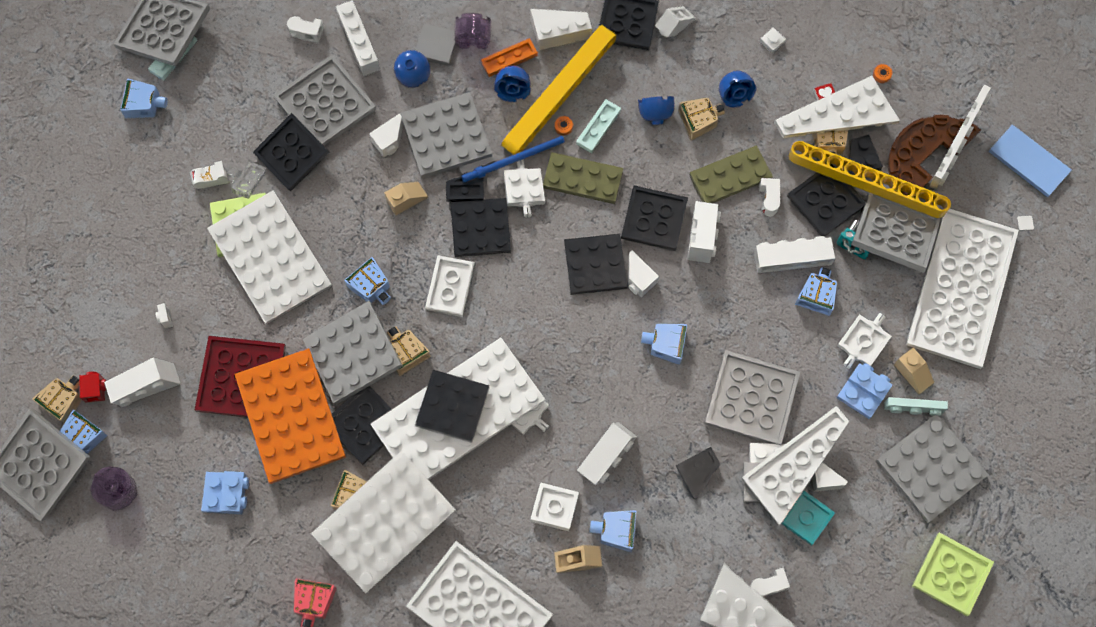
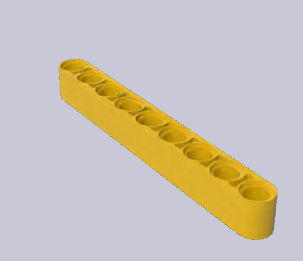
M600 25L508 133L501 146L513 155L522 152L613 45L617 35L603 25Z
M796 141L789 152V159L794 164L934 218L944 217L951 207V202L946 196L808 143ZM795 151H800L802 154L799 155ZM813 157H816V158H818L820 161H815V160H813L812 158H813ZM830 164L836 165L837 168L831 167ZM847 171H852L855 175H851ZM865 178H870L873 182H869ZM883 184L888 185L890 189L885 188ZM901 191H905L908 195H903ZM919 198H923L926 202H921ZM937 205H941L943 210L939 209Z

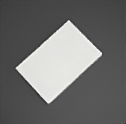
M438 255L425 310L463 317L475 262Z

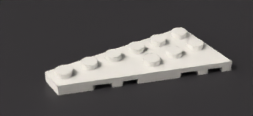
M870 76L780 117L774 123L782 137L789 138L805 136L809 133L821 134L825 133V131L833 130L837 132L862 129L863 127L874 125L878 127L890 123L894 125L898 124L900 120L873 76Z
M986 85L982 87L935 174L930 187L936 189L938 185L942 186L949 175V172L946 170L952 169L958 158L955 155L956 152L960 154L967 141L964 137H969L974 128L971 126L973 120L978 121L982 113L979 110L982 103L986 105L991 97V94L988 93L991 89Z
M837 406L742 477L743 481L779 526L849 423V420Z
M725 563L723 564L701 616V621L715 627H795L790 620L779 613L756 590H753Z

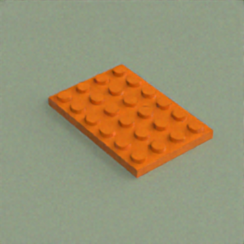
M309 348L235 374L270 484L346 458Z

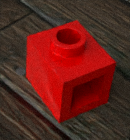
M94 371L87 372L86 375H79L80 399L85 403L105 401V391L107 389L104 382L107 380Z

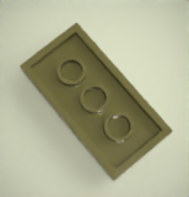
M757 145L691 171L689 174L702 202L715 203L759 185L761 178L772 179L773 177Z
M551 152L543 188L615 204L623 168Z

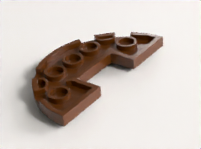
M934 115L933 117L920 118L910 123L899 133L891 147L888 158L889 175L924 188L933 177L920 165L941 144L949 150L965 119H956L949 117V115ZM973 123L971 124V126L974 128L971 134L969 135V137H964L965 139H967V141L963 149L981 131V129ZM901 191L903 195H908L905 191Z

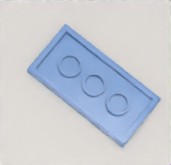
M1013 124L989 150V153L1047 198L1071 171L1068 166Z

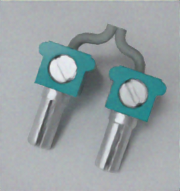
M854 220L850 228H846L840 234L836 244L848 250V253H854V255L865 260L870 252L855 247L852 251L850 249L859 221Z

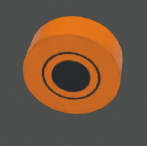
M886 64L876 66L873 72L874 79L879 83L888 82L892 76V69Z
M567 116L558 117L555 121V131L559 135L570 134L573 129L572 120Z

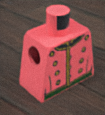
M301 579L295 580L294 613L303 615L301 627H313L315 618L325 619L336 592L334 585Z

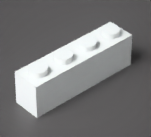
M353 0L336 6L339 20L362 75L366 76L380 71L377 57Z
M824 236L811 240L800 238L793 242L782 240L775 244L764 242L758 244L754 250L757 273L832 265L835 260L831 237L825 238Z

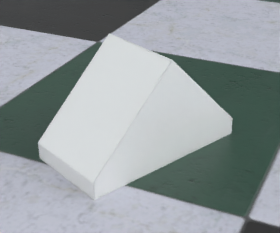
M823 462L812 477L814 492L842 489L847 484L844 478Z

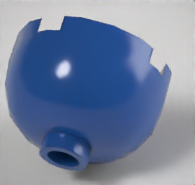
M407 50L402 52L395 60V76L406 87H419L430 76V64L421 52Z
M507 66L496 75L494 90L498 93V97L506 102H517L516 99L521 98L524 100L531 91L529 75L518 66Z
M737 70L726 74L722 78L718 91L725 105L735 108L742 106L743 103L741 102L750 101L755 95L757 87L754 80L746 72Z
M659 96L638 100L639 113L646 121H652V125L663 124V120H667L673 115L675 109L674 96H667V99Z

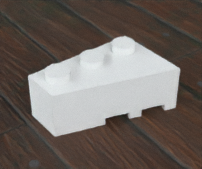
M530 9V20L539 50L587 40L592 35V27L587 12Z
M695 202L687 260L710 263L711 257H715L716 246H714V242L717 240L719 230L716 228V222L719 223L721 211H718V204Z
M154 357L104 382L110 402L121 407L181 384L174 363Z
M619 422L612 423L577 471L595 485L600 482L603 484L610 476L608 472L612 467H617L622 460L620 457L630 450L637 436Z

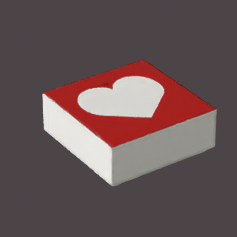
M832 83L814 88L813 92L818 101L835 93Z

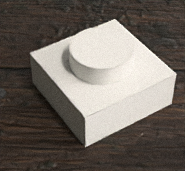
M774 28L769 30L760 39V43L771 53H774L786 41V38Z
M165 303L157 305L158 312H156V318L158 323H161L165 329L173 327L169 308Z

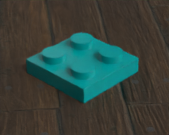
M803 490L781 524L812 546L835 512Z

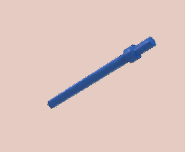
M560 136L485 167L479 166L474 168V171L462 175V180L465 183L475 178L485 177L487 173L565 142L564 138Z

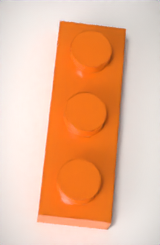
M529 38L481 59V63L488 77H491L507 66H516L538 56V52Z

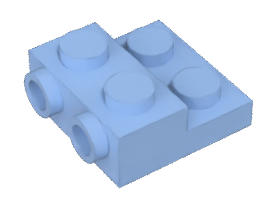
M859 363L836 398L870 419L893 384L890 383V379L883 374L879 376L874 373V369L870 365Z
M206 472L201 511L204 513L243 514V509H246L247 506L245 489L249 487V477L244 472Z

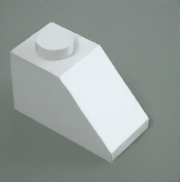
M684 6L668 8L655 26L664 37L676 36L693 22L695 17Z
M400 114L369 133L371 142L383 157L394 154L397 148H399L403 128V120Z
M631 251L628 259L629 289L635 295L638 294L640 297H643L658 283L659 276L639 256Z

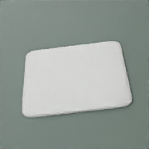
M1032 216L1017 217L1019 230L1034 229Z

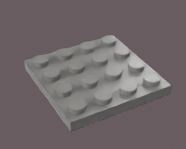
M140 0L114 42V46L127 52L177 66L209 12L210 7L208 4L196 0Z
M333 55L273 95L286 114L289 116L293 113L324 146L376 110L373 102Z
M470 92L400 113L421 178L492 157L491 149Z
M869 193L851 245L924 273L927 269L941 218H934Z
M370 301L303 339L307 349L309 348L315 366L335 405L403 367Z
M725 350L704 424L770 444L781 445L800 372Z
M29 409L0 449V487L37 519L45 521L88 462L90 456L34 409Z
M938 415L932 416L876 460L927 523L989 475Z

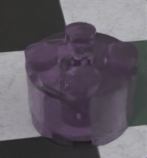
M464 13L461 18L457 16L455 18L454 40L459 44V48L468 49L470 46H477L479 49H486L491 42V18L487 16V19H484L482 14Z
M108 466L99 470L93 477L90 488L91 494L99 504L107 509L115 511L126 508L137 496V485L134 478L121 468Z

